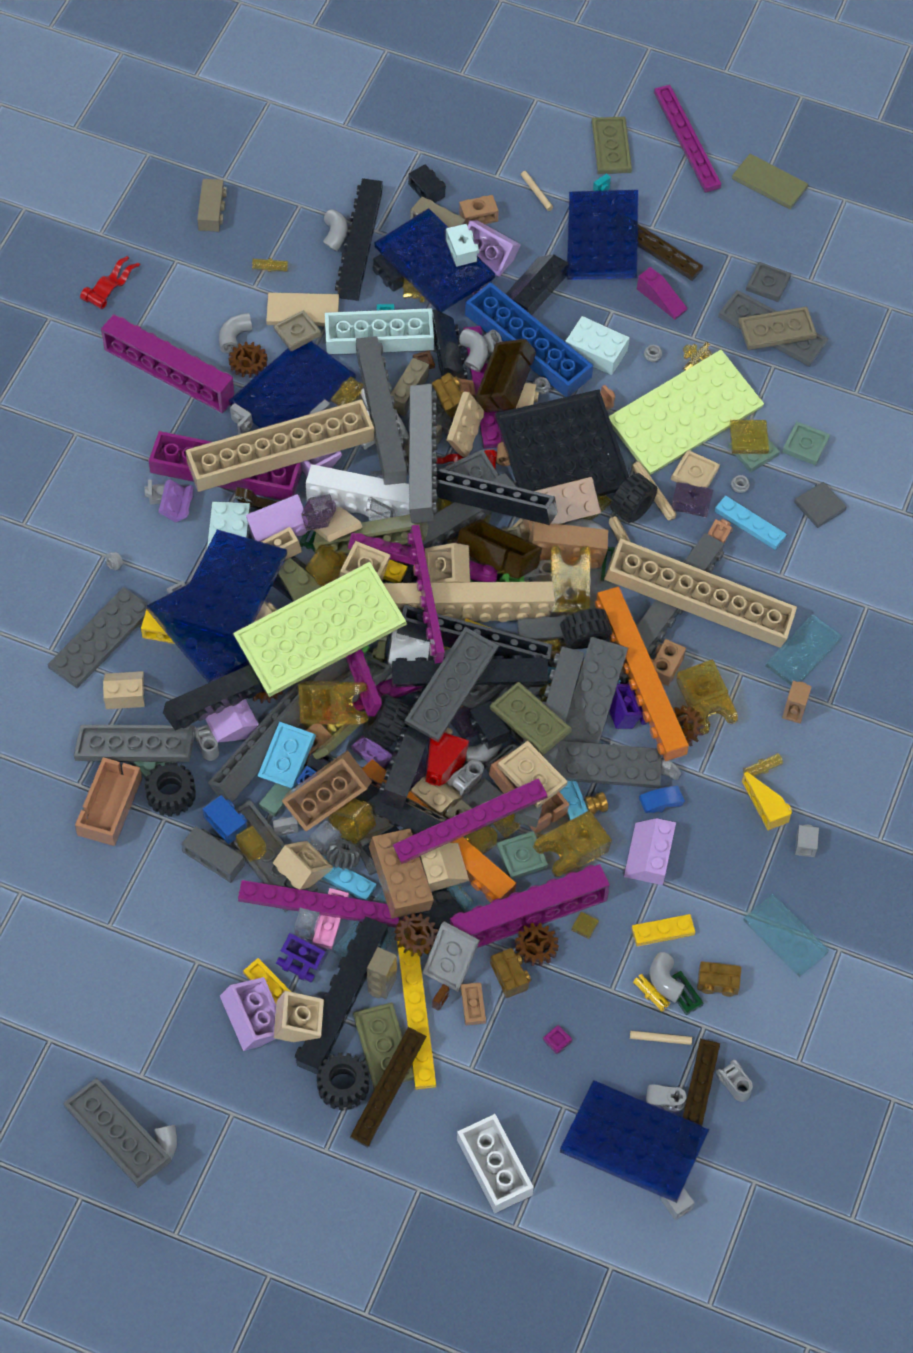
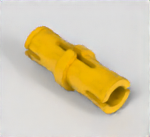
M640 974L638 976L639 979L636 977L633 984L645 994L647 1000L650 999L663 1012L665 1010L664 1007L667 1008L670 1002L656 990L643 974Z

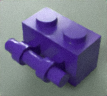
M617 684L609 710L615 728L633 729L638 720H640L641 725H646L642 706H638L636 702L635 690H631L629 684Z
M289 933L280 950L287 954L288 957L286 960L279 957L276 964L281 966L282 970L298 975L299 979L312 983L315 975L309 973L310 968L320 970L329 952L294 933ZM294 959L304 963L303 968L294 965Z

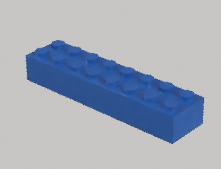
M491 282L466 301L465 315L478 326H481L485 332L488 333L491 330H496L500 334L502 342L527 339L536 351L530 368L540 377L546 378L550 385L565 397L571 396L592 378L593 364Z

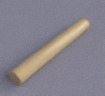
M523 171L521 173L522 178L547 211H551L553 209L552 204L527 171Z
M630 1031V1039L692 1045V1037Z

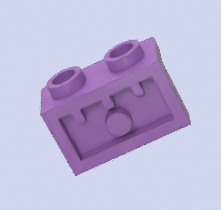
M171 479L166 481L159 513L175 523L185 519L189 515L194 487L189 485L184 488Z

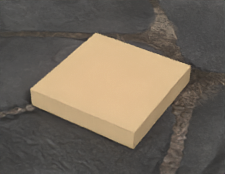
M688 450L671 476V480L704 495L718 472L720 464Z

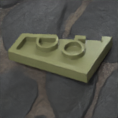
M291 558L276 569L293 602L323 586Z

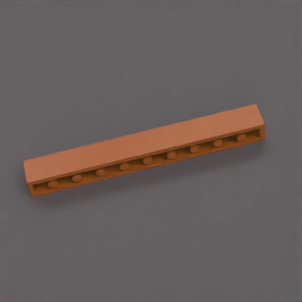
M619 586L598 592L595 607L606 611L612 630V635L609 637L610 642L628 648L622 669L625 675L628 674L630 688L635 690L636 702L638 706H642L643 718L651 727V737L656 739L658 743L657 750L659 755H663L665 761L687 755L689 747Z
M373 759L362 768L369 778L381 784L382 782L387 783V780H384L386 770ZM409 791L407 798L430 809L412 792ZM464 837L450 842L458 843L472 887L477 891L483 892L490 903L495 899H505L516 891V882Z

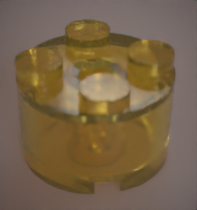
M326 544L318 547L306 566V570L311 573L315 578V582L320 586L340 578V570L347 559V556L342 551L337 553L334 551L335 547Z
M355 798L336 810L329 817L332 829L335 832L338 830L342 834L340 836L341 839L344 838L346 841H352L353 844L363 839L376 826V822L371 812V805L367 802L362 803Z

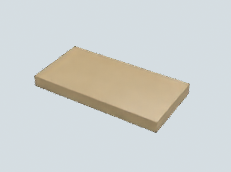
M268 293L267 325H276L304 310L316 326H325V313L338 312L339 294Z

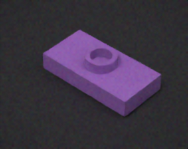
M364 735L351 746L352 750L364 760L370 762L373 759L382 768H385L390 763L393 756L380 745L365 738Z

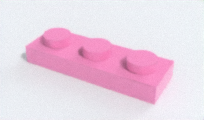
M329 888V895L349 898V893ZM321 915L312 943L316 946L332 950L342 919Z

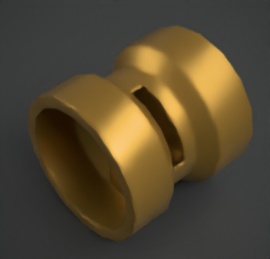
M603 792L597 793L595 797H583L590 814L589 816L594 815L598 810L600 812L608 811L607 799Z

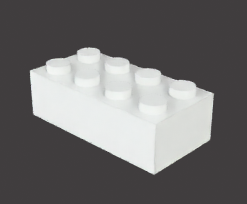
M495 1114L457 1131V1141L494 1213L533 1195L534 1187Z

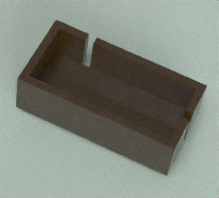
M527 339L497 342L495 344L475 400L485 412L499 411V409H516L531 369L530 365H532L536 355V351Z
M481 519L471 523V526L468 525L460 529L457 544L469 546V556L477 559L478 562L488 564L495 570L504 571L510 577L518 579L538 568L542 547Z

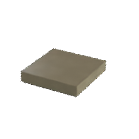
M304 310L273 326L274 331L290 351L322 336L320 329Z

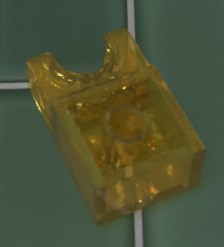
M558 545L551 547L550 582H553L555 599L552 612H578L590 609L589 546H582L580 548L579 558L572 564L563 562L561 549ZM568 588H572V590L575 591L574 593H571L572 596H568V594L566 593V590H568Z
M713 659L677 672L676 682L687 706L694 708V711L700 712L698 717L704 719L700 723L705 726V728L700 729L703 735L709 733L710 722L708 717L712 714L722 715L728 724L738 722L737 711Z
M307 681L298 685L300 723L362 724L368 721L367 713L358 711L352 703L354 695L366 692V683Z
M589 810L536 839L533 848L539 854L552 851L559 855L560 859L554 862L551 872L555 877H560L607 853L612 839Z

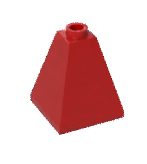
M447 733L443 734L439 742L430 738L426 757L425 782L433 786H442L448 782L455 772L465 766L469 740Z

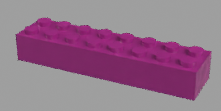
M113 314L101 328L105 351L222 414L235 399L233 377L230 374L223 373L216 369L215 366L208 365L201 361L200 358L193 357L186 353L185 350L178 349L171 345L170 342L163 341L155 334L143 330L140 326L131 324L125 318Z
M159 431L149 458L150 473L194 482L187 464L186 450L212 442ZM299 462L217 487L235 491L237 487L253 491L255 495L284 500L295 495L302 474V464Z
M600 864L596 866L589 865L577 873L570 872L563 878L551 879L541 886L534 885L527 891L512 893L509 897L502 900L495 899L490 904L476 906L469 912H459L450 918V925L480 940L477 948L518 934V931L524 932L523 926L531 928V923H534L535 927H537L539 923L543 925L606 902L610 884Z

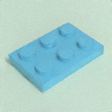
M279 722L258 777L290 789L295 788L296 781L301 775L316 735Z

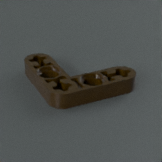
M236 488L235 498L239 503H250V507L262 509L279 502L257 497L249 489Z

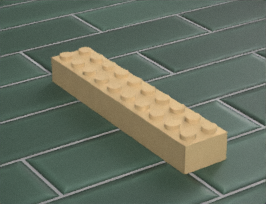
M361 399L186 450L187 464L196 488L200 492L374 441V426Z
M621 538L615 547L604 580L779 648L782 647L788 638L797 609L796 606Z
M553 582L431 583L437 614L463 621L468 619L481 622L518 621V619L550 617L555 602ZM383 583L401 613L404 605L424 610V607L421 608L420 606L421 591H417V583Z

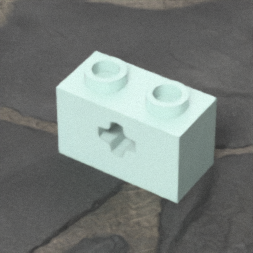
M467 224L446 228V242L456 267L477 262L479 248L477 243L474 244L472 230L468 229Z

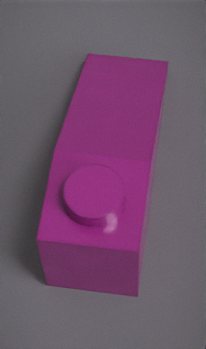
M649 267L638 276L637 290L674 320L687 310L685 304L665 278L652 267Z

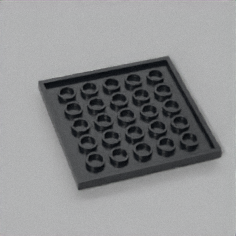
M600 389L495 413L497 426L518 488L536 491L592 477L598 497L615 493L621 484L629 478Z

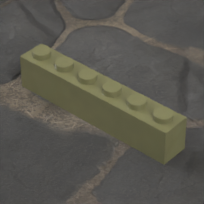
M408 514L362 522V528L352 533H361L368 537L381 538L384 541L406 544L408 543L407 534L411 531V525H419L422 541L426 540L429 527L427 522L411 523V517ZM316 532L313 544L318 557L323 558L350 553L351 549H348L351 533L328 542Z

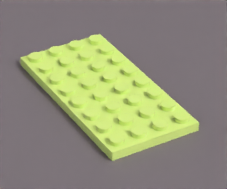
M719 350L609 416L613 430L635 459L642 463L649 475H652L685 455L686 451L693 450L763 407L764 403L725 353Z
M368 562L233 634L268 696L271 697L407 625L372 564Z

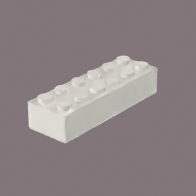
M311 464L306 480L307 503L331 509L340 506L349 513H360L368 517L375 516L383 519L410 514L409 484L384 485L381 478Z

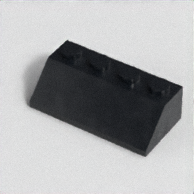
M554 254L538 257L509 289L506 295L529 314L533 315L567 277L568 262Z
M434 309L432 310L434 344L440 375L442 377L447 373H451L453 377L457 376L460 379H467V369L463 368V364H465L464 354H460L462 345L460 340L457 339L459 335L458 325L454 324L452 317Z

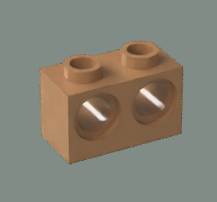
M665 639L662 645H658L655 652L657 656L654 660L651 659L661 683L669 687L685 657L686 647Z

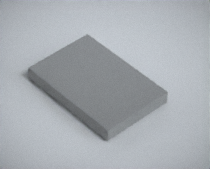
M443 922L423 973L458 992L461 989V984H463L480 940Z

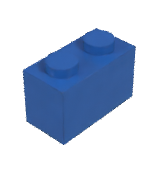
M222 795L203 808V816L228 845L247 831V819L242 813L238 814L233 803L229 799L225 800Z

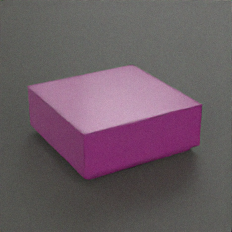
M557 1025L543 1037V1041L558 1054L572 1042V1038Z

